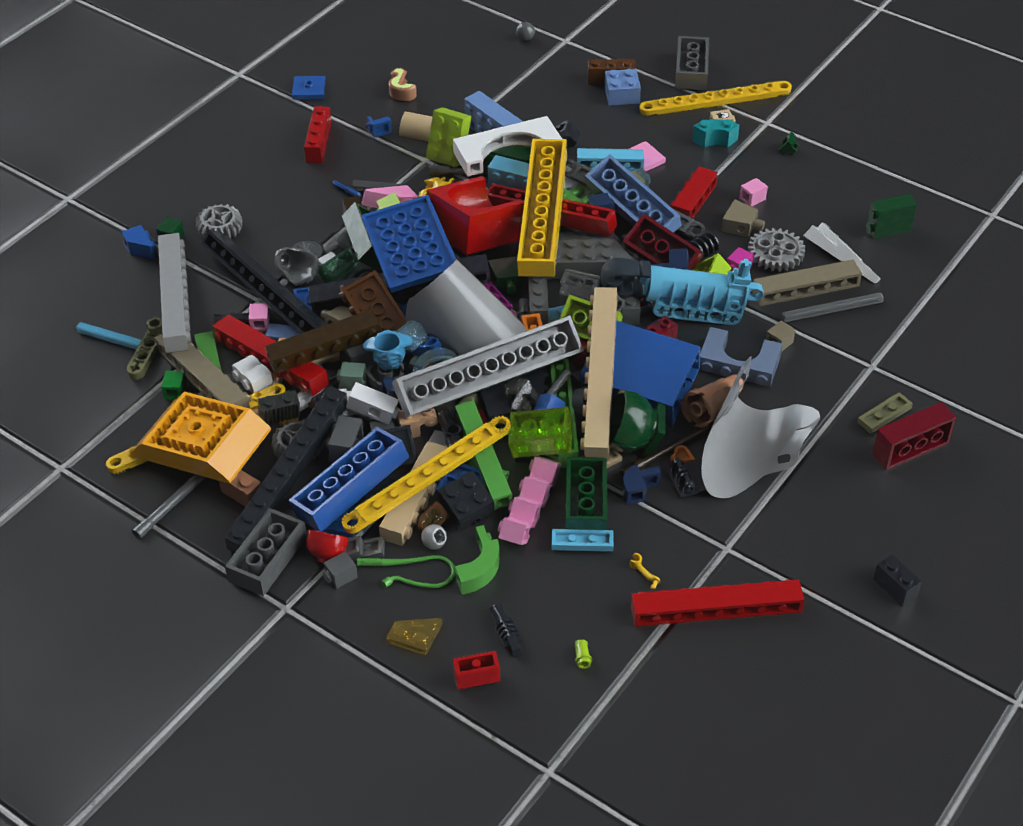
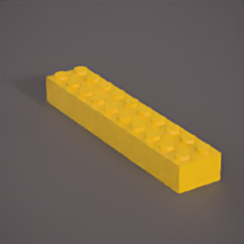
M532 139L517 258L519 276L555 277L567 161L566 139Z

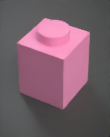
M755 178L741 185L740 199L747 205L754 206L766 200L768 186Z
M266 303L250 304V327L259 332L267 331L270 323L269 306Z

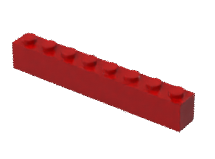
M494 183L487 190L492 206L520 199L525 202L526 190ZM567 199L562 200L560 226L609 237L617 226L615 210Z
M229 314L212 325L213 335L217 342L223 343L241 356H255L261 364L274 373L268 361L265 346L275 343V340ZM308 362L275 374L278 378L284 379L290 385L296 386L302 392H306L311 396H314L329 385L326 370L313 362Z
M800 580L765 581L763 583L632 593L631 609L634 626L637 627L802 613L805 599Z

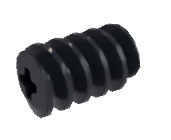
M705 232L703 235L688 241L701 250L703 258L720 249L719 241L712 232Z

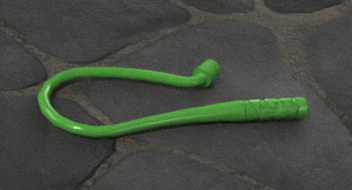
M441 555L408 559L357 558V566H393L439 559L445 561L451 568L450 577L442 583H421L400 576H388L381 581L385 588L391 585L394 580L418 587L440 588L449 584L455 576L453 562Z

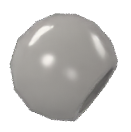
M431 524L423 529L421 540L426 548L437 550L445 545L447 534L440 525Z

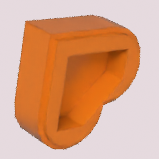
M679 445L674 449L670 464L672 465V460L675 458L681 459L683 464L694 461L695 458L686 446Z

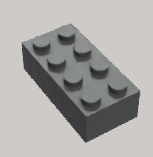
M678 36L675 88L707 90L709 38Z
M269 508L226 564L225 569L228 582L264 596L307 538L305 522Z

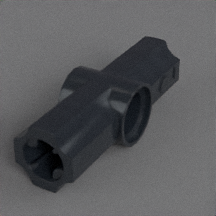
M448 408L441 410L437 414V418L445 436V444L450 447L464 437L462 427L457 422L453 410Z

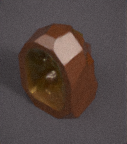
M435 501L419 516L417 527L423 531L424 528L431 524L441 525L450 515Z

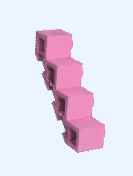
M540 456L531 460L529 465L530 476L524 477V480L522 479L519 485L520 496L514 497V500L510 501L508 508L510 515L499 523L498 532L500 533V539L520 545L528 542L530 528L535 527L540 517V509L545 507L550 497V488L554 487L557 482L561 462Z

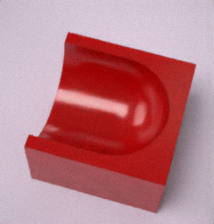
M480 176L427 189L426 195L429 196L450 245L465 255L520 241L524 201L520 199L492 206L486 190V178Z

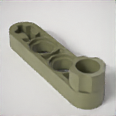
M154 317L146 323L148 330L127 366L128 376L132 380H139L144 377L158 351L154 335L156 337L163 333L161 318ZM147 344H154L152 347H146ZM147 356L146 359L139 360L140 357Z

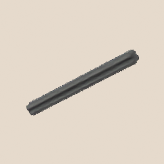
M880 292L785 311L782 312L781 318L783 322H790L882 303L884 297Z

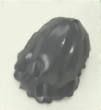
M289 247L275 251L274 264L277 272L293 285L308 284L317 275L319 260L312 251Z

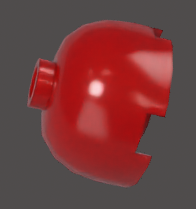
M309 530L307 548L311 555L317 557L318 562L324 563L345 552L349 538Z

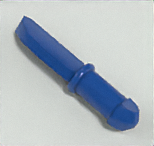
M333 180L332 184L344 189L345 193L361 197V193L351 188V186H345Z

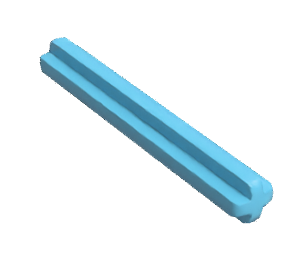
M82 322L76 326L78 333L132 349H137L141 342L140 339Z

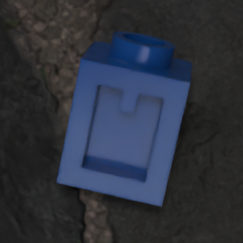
M368 116L366 123L367 132L371 133L373 138L392 133L391 119L384 117L373 121L371 116Z

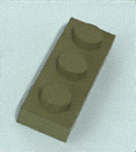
M898 392L858 417L857 423L872 434L910 410L913 403Z

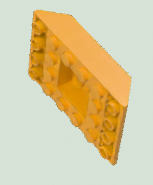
M183 392L171 403L130 452V455L230 484L271 431V427L250 408Z

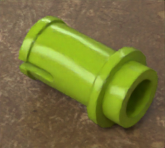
M578 640L574 644L576 651L575 663L579 668L585 669L591 665L592 657L589 655L588 642L586 640Z

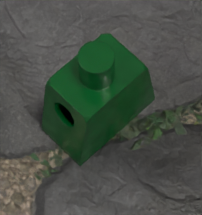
M518 256L488 260L490 277L498 291L506 290L508 294L512 295L517 292V289L522 288V276L518 275Z

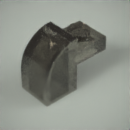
M511 378L505 391V395L512 403L510 410L519 421H525L532 405L536 406L539 394L531 383L524 378Z

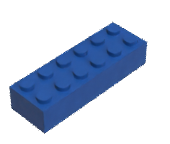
M376 427L288 500L297 518L322 532L409 458L403 441Z

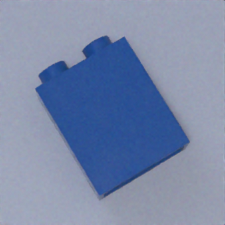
M616 320L612 401L620 390L636 392L646 397L654 409L658 403L665 405V425L673 427L681 410L680 401L684 399L682 396L690 391L700 369V346ZM586 362L580 375V381L585 383V372H589V368H586Z

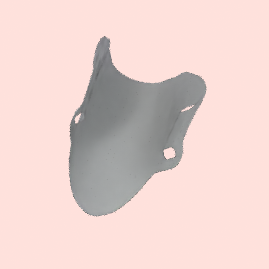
M454 258L455 262L427 287L410 298L407 303L406 325L410 335L424 336L425 334H430L432 337H437L448 359L527 331L518 318L456 258Z
M751 356L741 367L704 446L701 465L702 479L706 490L710 495L717 498L733 497L752 486L761 477L791 468L799 458V450L803 442L820 420L819 411L805 405L793 404L773 410H758L744 404L738 398V394L749 375ZM745 373V374H746V378H745L744 382L742 383V385L740 386V384H739L740 378H741L742 374ZM790 455L789 462L778 463V456Z

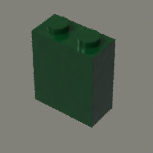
M910 194L871 202L868 223H866L867 232L871 234L873 239L912 231L917 203Z

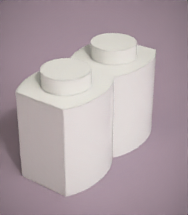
M253 355L232 365L234 379L240 381L247 391L249 390L254 393L273 383L271 372Z

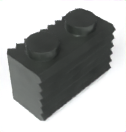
M296 391L257 398L259 416L268 425L273 424V422L280 423L281 421L292 420V418L299 419L300 402Z

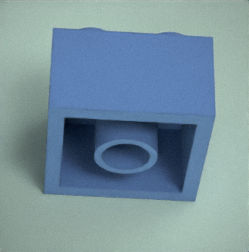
M636 69L605 71L604 87L608 105L640 104L641 86Z

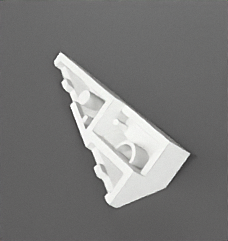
M822 222L818 227L812 225L803 235L840 261L854 259L862 275L873 283H877L881 279L869 266L862 262V259L837 234L829 229L830 227Z

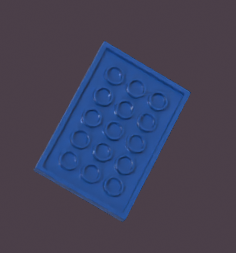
M428 195L361 215L391 293L434 280L455 262L454 258L456 257Z

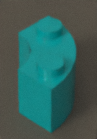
M730 119L701 120L693 125L692 141L703 148L711 145H722L728 148L738 140L739 124Z

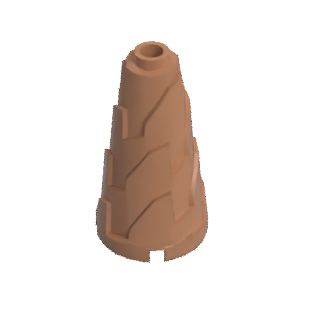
M733 374L724 379L720 378L713 383L685 393L682 396L684 399L680 401V405L689 423L694 421L696 424L693 426L705 427L717 418L737 375ZM740 378L739 384L741 386L743 383L742 378Z

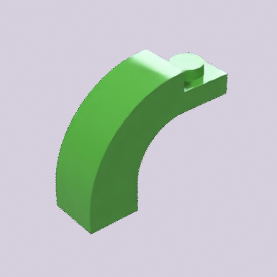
M484 525L476 527V541L481 551L479 557L472 562L455 566L456 580L462 595L474 592L487 585L494 578L499 567L498 539L492 540L490 532L486 533Z

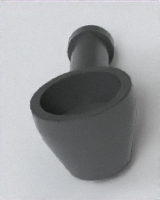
M348 232L341 234L335 244L327 249H323L325 255L330 252L333 253L340 248L347 252L354 250Z

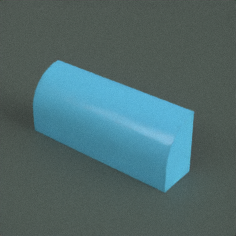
M577 148V163L591 169L610 154L630 172L643 173L644 149Z

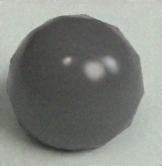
M522 22L516 28V35L522 41H529L535 34L534 26L529 22Z

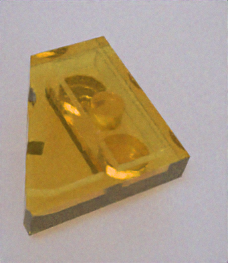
M442 619L395 621L386 637L387 643L426 655L442 626Z

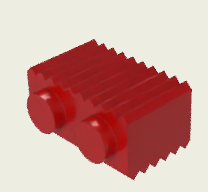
M494 650L488 653L484 652V654H475V656L467 655L466 657L453 659V671L457 690L500 682V665Z

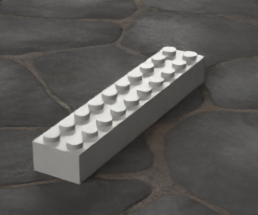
M567 316L399 377L392 382L404 416L408 418L583 352L584 349L571 316Z

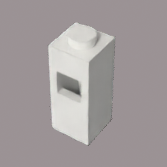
M357 382L349 395L346 405L348 409L388 425L392 418L396 419L400 410L397 407L398 399Z

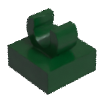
M790 132L781 141L778 150L781 154L784 155L788 151L794 155L797 152L796 148L799 144L795 141L796 135Z

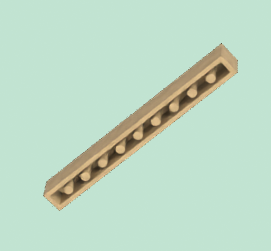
M594 287V295H590V306H593V310H589V321H592V325L588 326V337H591V341H587V352H590V357H586V368H589V372H585V384H588V389L584 388V400H587V405H583V417H586V421H582V433H585V437L581 438L580 448L584 450L585 457L609 458L618 301L617 288Z

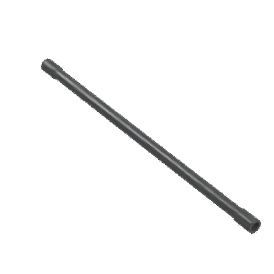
M293 385L286 392L296 391L298 394L301 390ZM195 474L148 518L139 523L132 530L133 535L141 539L206 477Z

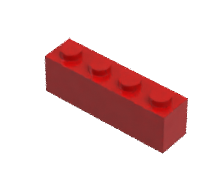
M319 106L313 109L304 145L306 163L323 162L332 124L330 107Z
M699 166L696 172L692 173L690 180L685 182L683 190L678 192L675 201L671 202L670 207L690 218H694L716 187L718 172Z

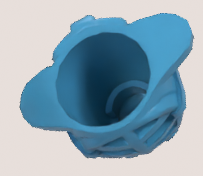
M384 330L378 333L376 337L367 339L363 347L366 351H372L374 361L383 370L398 369L405 356V347L412 345V338L405 334H398L395 331Z

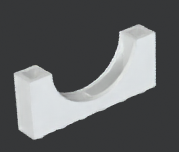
M548 116L455 138L453 139V153L466 175L471 176L483 173L484 158L498 148L511 145L531 147L532 139L562 138Z

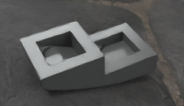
M360 536L351 537L348 539L345 552L352 560H357V558L385 557V540L382 536L362 540Z

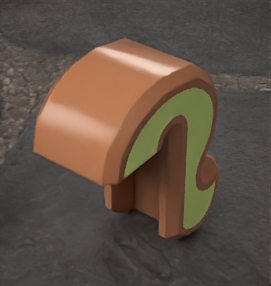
M396 68L391 72L389 93L395 100L411 101L417 97L416 86L414 84H407L405 79L407 71L402 68Z

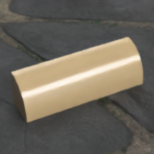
M405 111L400 123L399 136L429 141L432 117Z

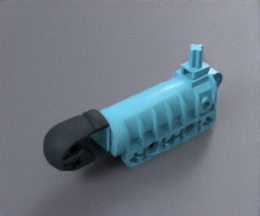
M613 258L603 265L600 274V280L604 288H617V294L633 295L635 293L637 296H646V301L654 302L653 312L656 316H666L667 318L736 325L741 321L747 301L760 300L764 294L761 284L751 282L750 268L752 262L748 261V259L741 260L739 269L734 268L733 271H728L727 274L653 266L650 265V261L644 260L638 262L635 259ZM752 290H759L756 294L750 293ZM677 308L684 309L683 311H675ZM713 312H718V313H719V315H717V316H716V315H710V314L713 313Z

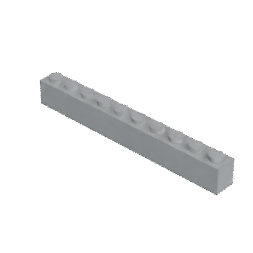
M179 233L159 235L162 332L165 351L169 353L188 350V342H191L184 239L180 240Z

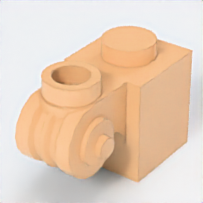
M434 408L405 418L403 411L399 410L397 423L398 427L410 425L412 436L415 438L421 436V425L425 424L427 427H433L438 423V418Z

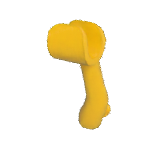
M634 553L633 560H630V567L635 570L638 569L647 580L653 582L650 589L655 590L656 585L660 584V579L649 573L641 565L642 556L639 553Z

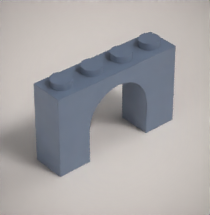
M710 327L700 353L699 370L726 377L733 374L738 375L746 361L732 359L725 353L728 331ZM764 339L759 355L750 362L747 382L771 387L781 357L782 343ZM743 373L742 376H741V378L743 379V381H744L745 378H746V374H745V373Z

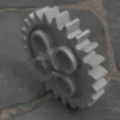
M766 228L765 232L760 230L759 234L754 233V237L750 238L748 252L754 254L753 263L759 262L758 267L764 265L765 270L770 267L771 271H774L776 268L781 272V268L788 271V267L794 269L795 265L799 266L805 255V245H803V240H799V236L794 237V232L788 234V230L782 232L781 228L778 231L772 228V231H769Z

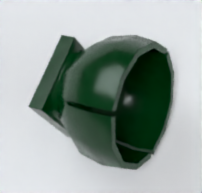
M620 390L615 395L611 407V425L618 426L619 428L610 426L609 449L624 453L642 449V456L644 457L652 454L665 436V405L658 403L654 409L646 397L636 392Z

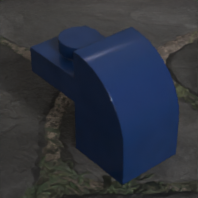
M669 249V263L651 265L688 270V249Z
M634 465L626 470L623 477V496L627 505L646 501L647 488L660 485L661 471L659 466L639 470L638 465Z

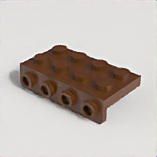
M376 270L346 287L344 285L340 286L341 292L339 295L344 303L348 302L350 306L348 310L352 316L372 309L380 323L381 332L384 330L397 332L401 329H407L404 314Z

